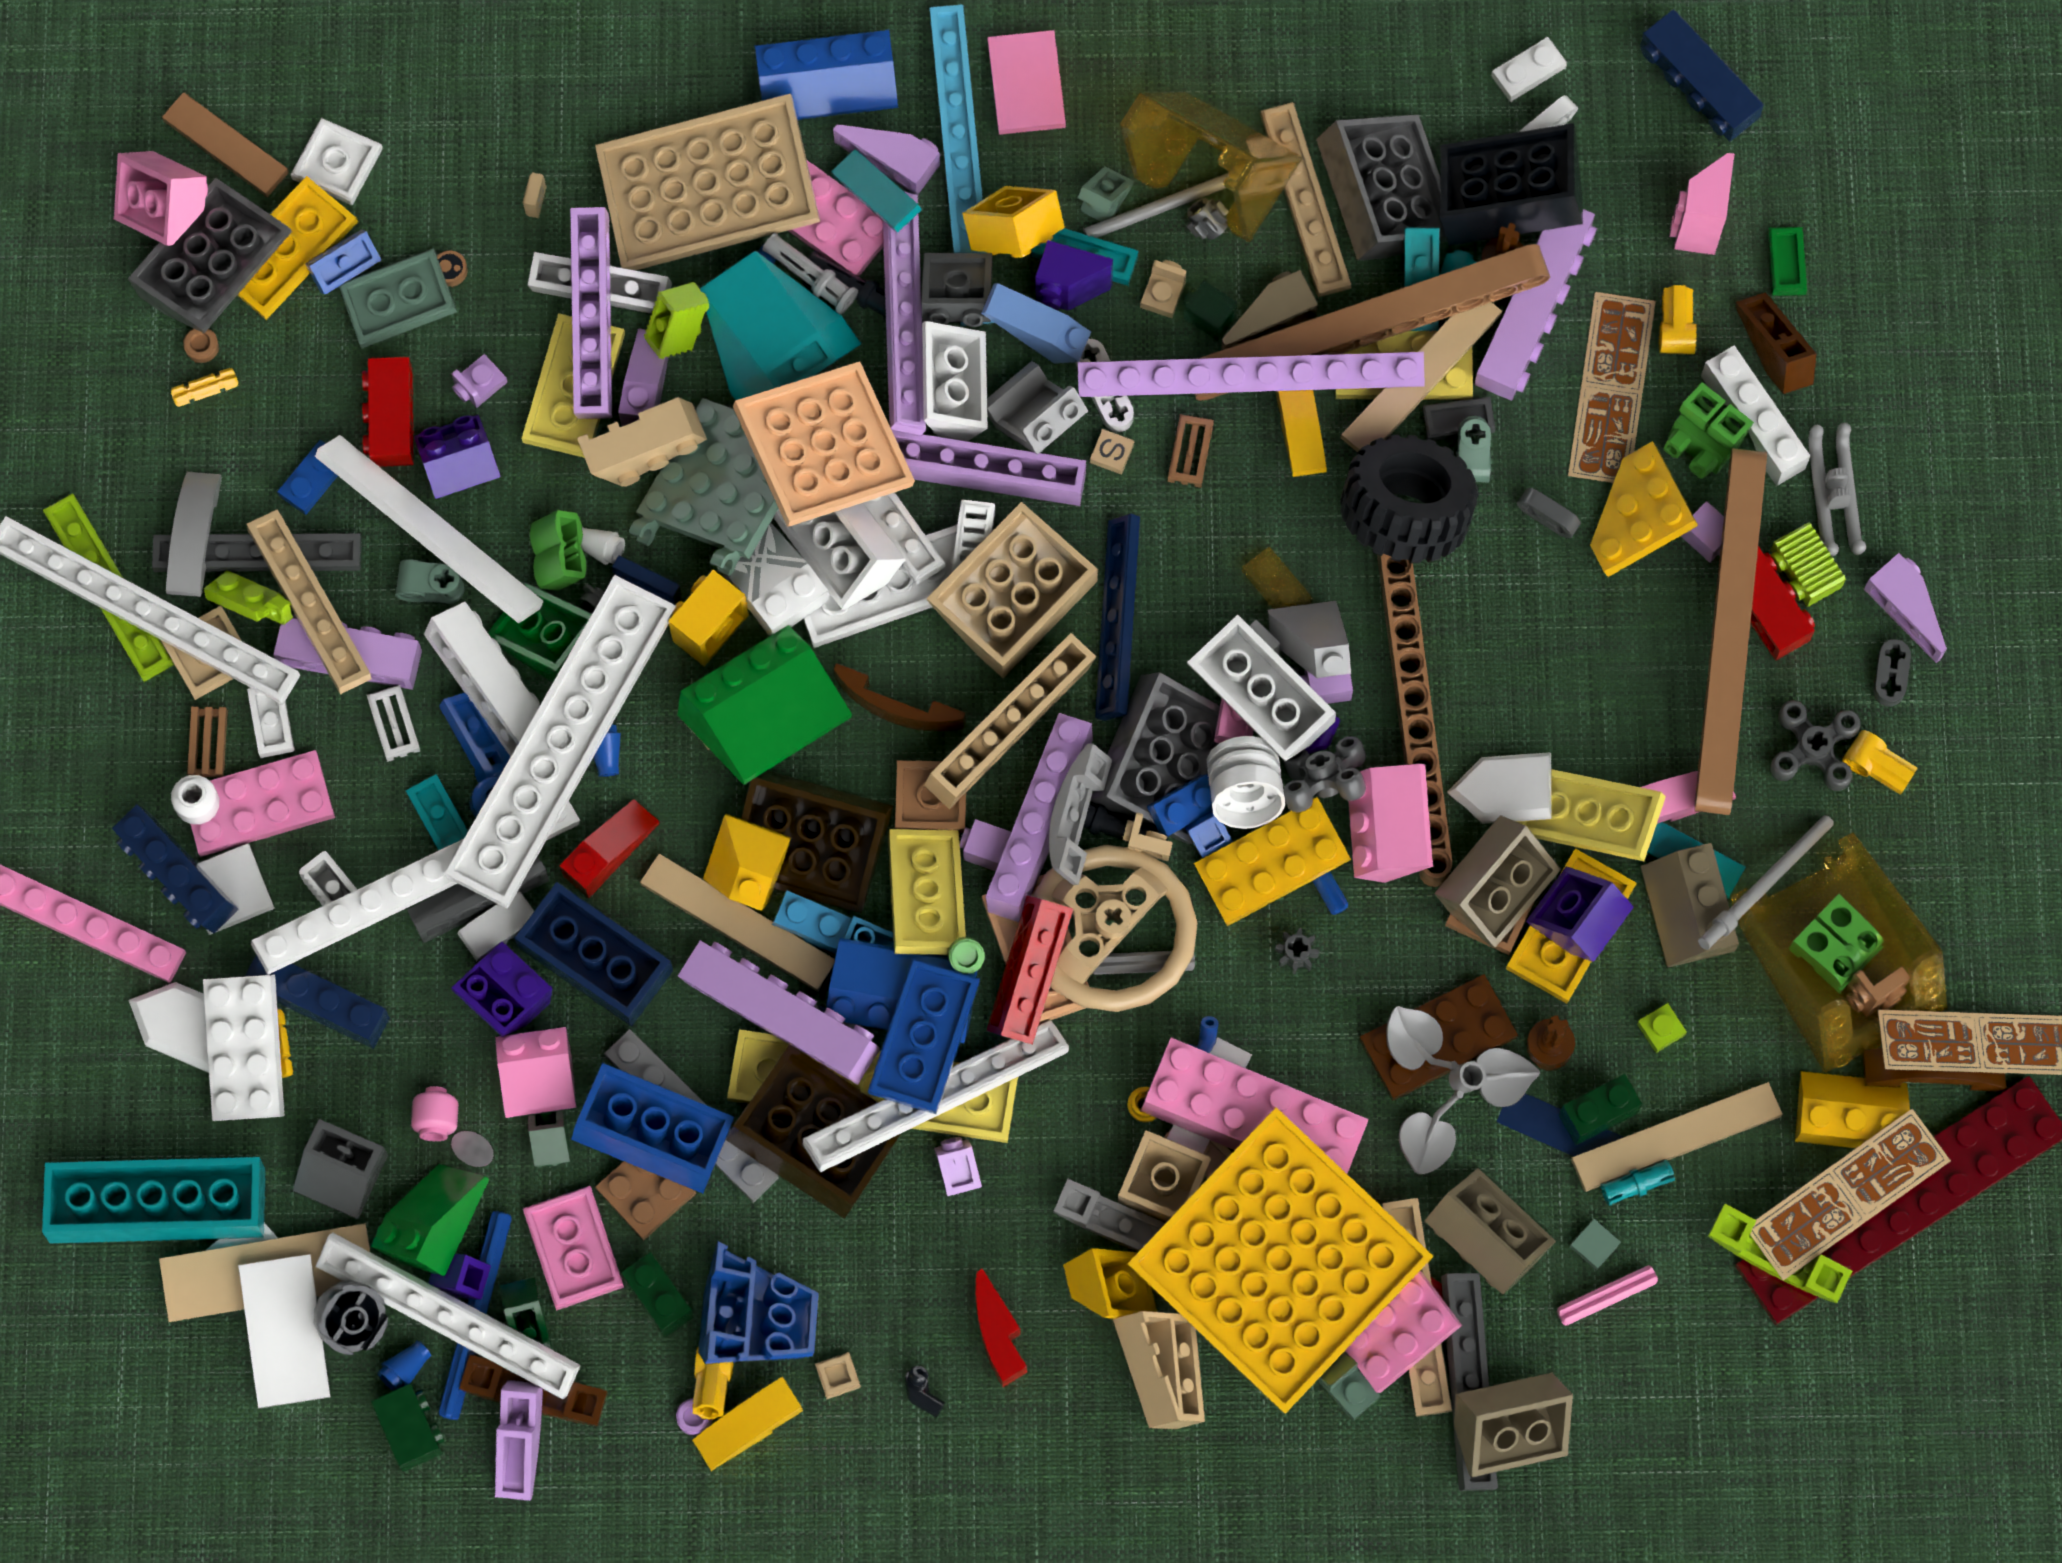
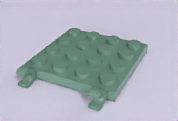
M702 398L695 411L707 440L698 444V448L692 453L677 455L668 460V465L660 470L637 509L636 513L640 519L633 522L629 533L637 536L636 541L638 543L649 546L653 542L659 526L720 548L713 554L710 564L719 567L718 573L730 577L740 557L750 559L779 508L734 409Z

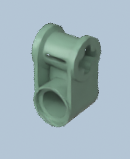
M1472 415L1464 418L1459 425L1455 457L1460 456L1466 462L1467 469L1472 471L1476 479L1475 482L1489 483L1491 471V430L1486 420L1480 416ZM1473 424H1478L1479 429L1484 431V433L1479 434L1477 440L1472 441L1470 435L1466 434V430H1472Z
M418 560L400 561L395 594L398 599L407 602L452 604L462 598L465 591L464 583L460 575L447 564L426 563Z

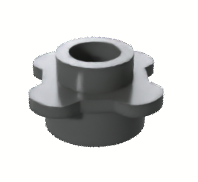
M585 584L583 586L585 593L582 594L578 603L582 610L593 614L604 591L598 587L593 588Z

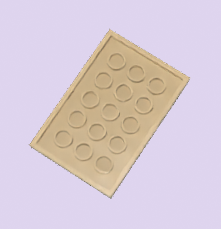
M791 94L595 145L621 268L639 270L769 236L773 233H780L821 222Z

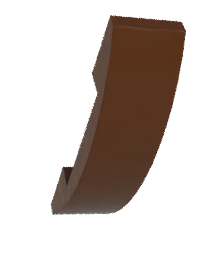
M837 663L834 667L835 680L848 696L867 711L884 720L907 728L938 732L963 729L966 724L965 712L933 700L927 713L868 690L870 686L869 675Z
M1883 1048L1864 1050L1865 1086L1900 1087L1903 1082L1962 1084L1969 1085V1089L1975 1091L2004 1092L2006 1090L2005 1073L1885 1069Z
M469 1355L459 1389L501 1403V1389L508 1380L530 1381L491 1360ZM573 1382L568 1396L561 1399L543 1389L541 1415L598 1426L608 1391Z

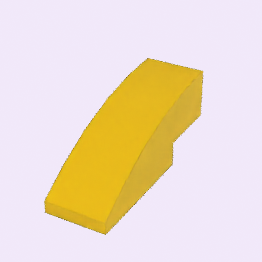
M1313 390L1275 391L1292 476L1297 477L1327 472Z
M781 1377L725 1414L692 1439L712 1471L772 1434V1430L801 1413L802 1407L784 1378Z

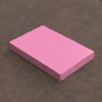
M1055 31L988 37L999 135L1066 128Z
M591 1186L523 1208L556 1311L624 1288Z

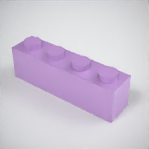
M294 614L293 618L285 625H280L273 654L274 658L291 668L328 674ZM342 623L371 673V680L367 682L389 686L400 685L401 688L413 690L422 654L419 641L415 640V637L405 633H395L394 636L381 634L380 630L366 626L357 630L347 628V625Z

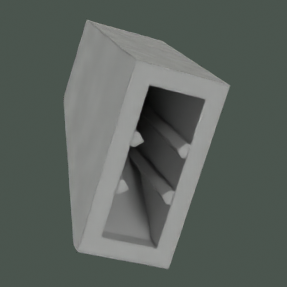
M1337 601L1268 610L1269 631L1281 643L1280 650L1316 678L1351 674L1349 643Z

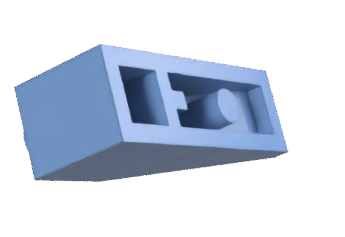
M999 283L993 284L981 312L982 315L1053 363L1079 362L1091 334V331L1068 315Z

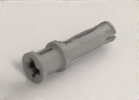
M773 233L765 242L762 248L764 252H767L787 267V269L812 286L811 291H813V294L816 297L822 296L834 305L837 313L841 315L853 303L858 290L855 287L849 288L837 279L834 271L821 269L779 237L777 233Z

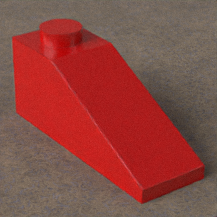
M633 799L584 839L562 862L560 869L563 877L589 899L660 824V821Z

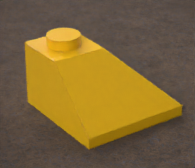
M725 814L703 880L728 899L762 911L770 902L791 837Z
M1091 1248L1063 1265L1071 1298L1103 1318L1115 1319L1141 1311L1157 1312L1151 1286L1128 1265V1262L1137 1252Z

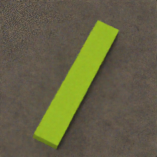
M73 493L43 510L65 548L122 577ZM101 608L144 682L174 665L158 638Z

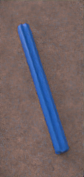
M498 1211L491 1213L479 1261L491 1265L482 1299H468L467 1305L486 1315L512 1217L509 1214ZM459 1343L456 1344L438 1412L441 1417L450 1420H458L460 1417L466 1392L461 1391L459 1388L469 1355L476 1356V1352Z

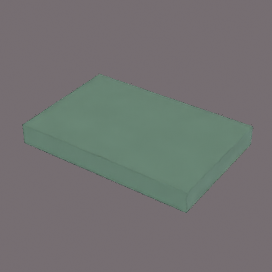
M434 248L354 278L339 286L361 348L457 312Z

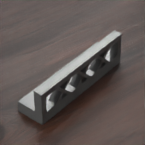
M538 856L517 893L521 892L524 894L550 881L546 869ZM458 884L407 911L423 943H426L480 916L497 905V903Z

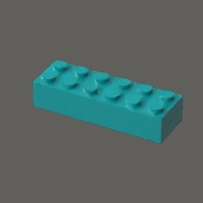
M260 1157L45 1163L42 1232L49 1243L264 1238L266 1169Z

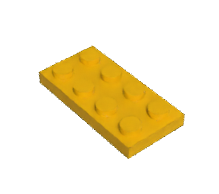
M308 176L270 214L291 228L292 232L237 295L266 320L310 274L305 263L338 244L358 223L357 218Z
M1316 797L1313 799L1312 806L1306 811L1298 813L1290 811L1195 862L1194 865L1226 925L1229 926L1350 861L1351 858L1321 802Z
M1576 848L1565 867L1568 866L1613 882L1627 900L1636 886L1635 881ZM1530 926L1507 964L1506 970L1559 1000L1568 1003L1591 961L1570 954Z

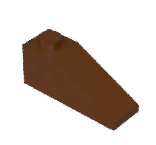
M1765 292L1737 301L1735 307L1765 372L1779 390L1785 394L1813 385L1817 353Z

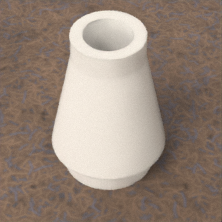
M582 527L583 538L580 546L584 552L604 565L608 563L614 564L618 555L622 556L625 540L619 537L617 532Z

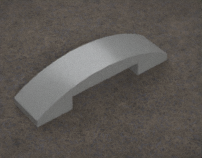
M187 472L178 498L171 535L166 580L167 594L197 597L202 595L206 572L205 555L214 507H217L222 480L221 474Z
M1093 743L1087 744L1069 769L1057 795L1050 822L1049 853L1053 870L1072 885H1079L1087 853L1078 845L1093 791H1104L1112 759Z
M1067 1179L1054 1209V1213L1064 1219L1137 1252L1165 1225L1160 1220L1100 1195V1192Z

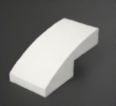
M518 892L508 909L497 904L468 923L457 934L475 960L479 961L501 941L507 944L508 940L515 937L534 910L522 893Z

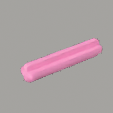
M1647 1265L1559 1306L1557 1309L1558 1316L1564 1325H1569L1655 1285L1658 1281L1657 1275L1653 1268Z

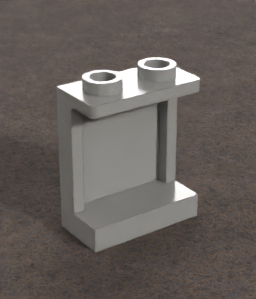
M1033 361L987 398V415L995 428L1037 455L1088 412L1075 388L1068 386L1062 389L1050 382L1040 366Z

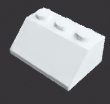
M925 321L922 323L924 421L937 436L969 441L988 429L986 332Z

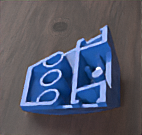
M718 1241L703 1296L698 1353L705 1364L756 1360H789L813 1356L819 1293L781 1273L771 1274L756 1266V1260L750 1257L744 1260L727 1251L728 1246Z

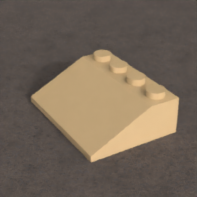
M1021 502L927 597V601L986 664L1004 678L1097 583L1098 569Z

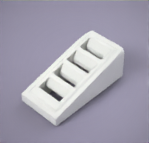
M961 500L952 572L963 562L961 561V555L969 556L975 549L964 547L963 542L980 544L993 531L995 504ZM967 515L984 517L986 520L967 518ZM965 528L985 530L984 534L965 532Z

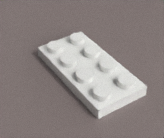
M275 975L203 979L212 1121L284 1116Z

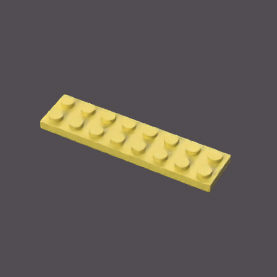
M739 1029L727 1095L728 1101L749 1104L789 1044L772 1034ZM880 1050L858 1085L821 1064L876 1102L884 1100V1098L868 1094V1089L881 1053ZM953 1062L952 1067L959 1064V1062ZM1018 1077L911 1129L1008 1143Z

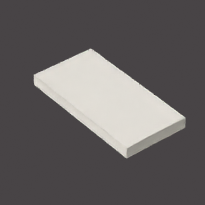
M311 1255L238 1265L258 1408L329 1398L330 1389L323 1340L318 1335L314 1325V1309L317 1304Z

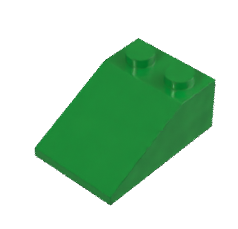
M525 583L524 585L543 600L540 610L520 623H517L508 614L503 612L488 634L499 643L502 650L549 681L554 682L592 614Z
M438 1164L386 1213L371 1247L400 1264L445 1277L488 1184L489 1178Z

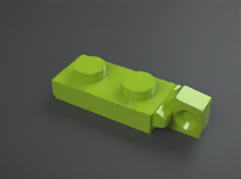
M228 570L204 588L207 600L256 622L267 617L285 625L293 618L290 601L285 599L280 593Z

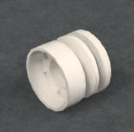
M1253 736L1233 737L1220 742L1210 751L1206 760L1213 814L1219 822L1234 828H1255L1272 822L1282 813L1285 807L1279 755L1262 738Z

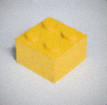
M1004 186L962 213L971 251L992 253V255L1000 253L1011 254L1014 258L1027 256L1031 253V249L1039 244L1046 243L1048 240H1052L1054 234L1065 228L1056 190Z
M712 570L707 577L702 575L691 588L693 593L685 602L679 601L676 604L673 615L668 620L672 641L703 666L711 660L749 616L745 594L715 570Z

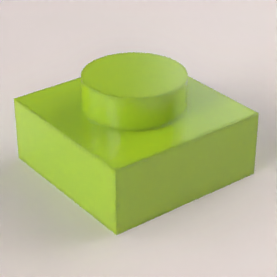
M1668 1003L1637 1022L1638 1027L1656 1053L1687 1034L1684 1026Z

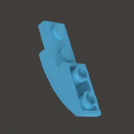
M788 890L784 893L772 925L800 936L805 942L833 954L837 953L840 938L894 947L893 932L856 916L850 918Z

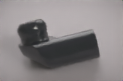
M922 1366L912 1367L905 1376L908 1400L913 1405L937 1418L946 1402L930 1394L928 1371Z

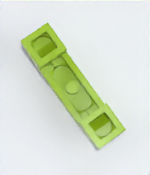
M1724 1204L1708 1237L1743 1260L1782 1280L1750 1236L1757 1220ZM1820 1254L1782 1281L1822 1299L1837 1303L1852 1274V1270Z

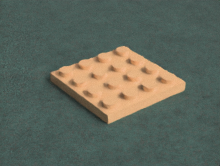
M860 361L734 402V411L787 527L912 487L915 482Z

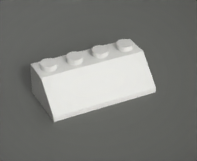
M863 503L789 527L786 526L779 509L773 517L841 609H847L887 585L905 561V558Z
M1239 615L1233 618L1187 662L1285 762L1309 747L1335 722L1336 712Z

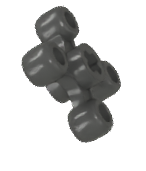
M1796 700L1785 702L1779 710L1778 720L1781 726L1795 734L1797 746L1789 752L1777 753L1772 758L1770 763L1772 776L1779 781H1788L1796 775L1802 765H1817L1822 770L1824 782L1829 789L1833 791L1846 789L1853 777L1852 770L1848 764L1839 761L1835 757L1833 746L1836 742L1849 740L1858 733L1861 726L1858 715L1851 710H1843L1834 717L1833 722L1829 726H1813L1809 722L1807 710L1801 702ZM1793 712L1798 718H1791L1787 713ZM1841 722L1849 723L1851 728L1843 727ZM1811 741L1819 742V751L1811 749ZM1785 763L1789 766V769L1784 770L1779 764ZM1833 773L1841 774L1843 779H1836Z
M1354 736L1341 739L1337 743L1335 754L1330 751H1320L1310 756L1308 751L1304 749L1286 762L1283 760L1288 776L1294 780L1287 783L1283 789L1288 809L1296 813L1306 811L1312 806L1314 795L1327 798L1339 793L1347 801L1361 798L1366 791L1363 776L1356 769L1366 759V753L1361 740Z

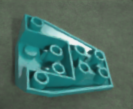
M757 251L752 252L700 288L709 301V309L706 315L729 392L735 401L815 376L861 345L839 313Z

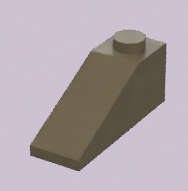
M1301 270L1292 274L1289 271L1283 272L1273 278L1272 282L1268 284L1224 336L1221 351L1316 317L1318 304Z

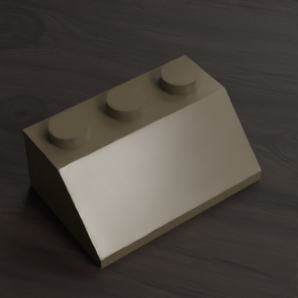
M1500 815L1434 894L1452 916L1491 947L1496 948L1561 869L1526 825Z
M1712 843L1679 850L1640 867L1667 968L1736 951L1739 942L1735 929L1728 936H1722L1709 950L1703 949L1698 943L1699 938L1713 926L1712 921L1722 911L1729 910Z
M1479 1168L1449 1191L1424 1220L1433 1228L1437 1236L1450 1244L1465 1262L1471 1264L1485 1278L1486 1282L1496 1288L1502 1295L1515 1285L1556 1242Z
M1553 1373L1456 1394L1454 1426L1467 1471L1471 1477L1568 1456L1573 1394Z

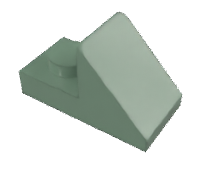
M1104 166L1082 186L1078 196L1083 201L1081 211L1101 222L1115 217L1131 190L1134 181Z
M1343 1352L1317 1381L1354 1421L1376 1402L1381 1395L1373 1389L1367 1379L1357 1369L1358 1363Z

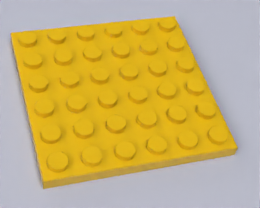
M1275 1107L1128 1262V1265L1275 1406L1286 1414L1432 1259L1433 1255Z

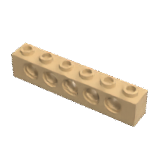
M1070 633L930 773L924 786L950 809L1089 670L1096 656Z

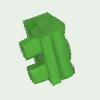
M1703 382L1681 404L1679 409L1681 414L1675 421L1663 448L1673 458H1679L1684 451L1694 457L1689 468L1700 479H1703L1711 472L1714 474L1719 472L1730 459L1732 448H1739L1754 423L1731 404L1721 412L1726 400ZM1702 396L1709 399L1713 403L1714 408L1706 404ZM1729 417L1735 419L1741 425V428L1736 427Z
M1838 894L1816 919L1796 937L1789 950L1798 958L1802 957L1814 967L1813 970L1840 993L1849 984L1854 974L1862 970L1882 950L1884 940L1880 933Z

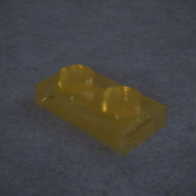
M1270 547L1266 548L1242 567V572L1274 609L1307 605L1313 600V597Z

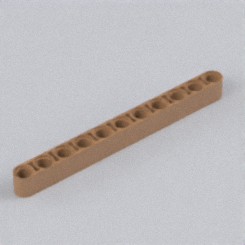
M1531 244L1198 359L1343 354L1535 288L1546 283L1550 279V274L1540 246ZM1195 393V397L1197 400L1203 401L1227 393Z
M1735 448L1731 450L1694 811L1730 815L1732 808L1767 452Z
M1377 554L1404 765L1425 761L1431 766V770L1426 772L1427 794L1433 796L1436 803L1428 806L1430 827L1437 829L1440 833L1438 839L1431 840L1432 860L1440 862L1445 868L1439 874H1434L1428 869L1418 872L1424 884L1430 887H1438L1443 884L1451 873L1452 855L1413 563H1409V560L1402 559L1398 562L1391 560V556L1385 554L1380 556ZM1392 563H1398L1404 567L1405 571L1400 574H1394L1388 570L1387 566ZM1395 596H1403L1408 599L1409 604L1404 607H1398L1391 599ZM1402 628L1408 629L1414 636L1411 639L1403 640L1396 635V631ZM1410 661L1417 665L1418 670L1413 673H1407L1401 669L1400 664ZM1415 694L1422 699L1423 703L1418 706H1411L1407 704L1404 698L1407 695ZM1418 727L1423 729L1427 736L1423 739H1415L1409 734V730Z

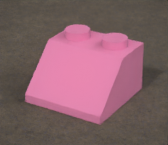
M566 1027L495 1037L497 1064L506 1118L576 1108L572 1055Z

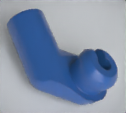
M1211 1016L1204 1017L1201 1020L1198 1045H1188L1210 1053L1216 1044L1218 1020Z

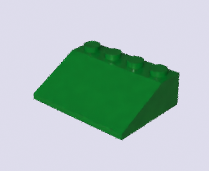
M787 625L681 690L677 716L732 774L745 785L852 717V713L811 647Z

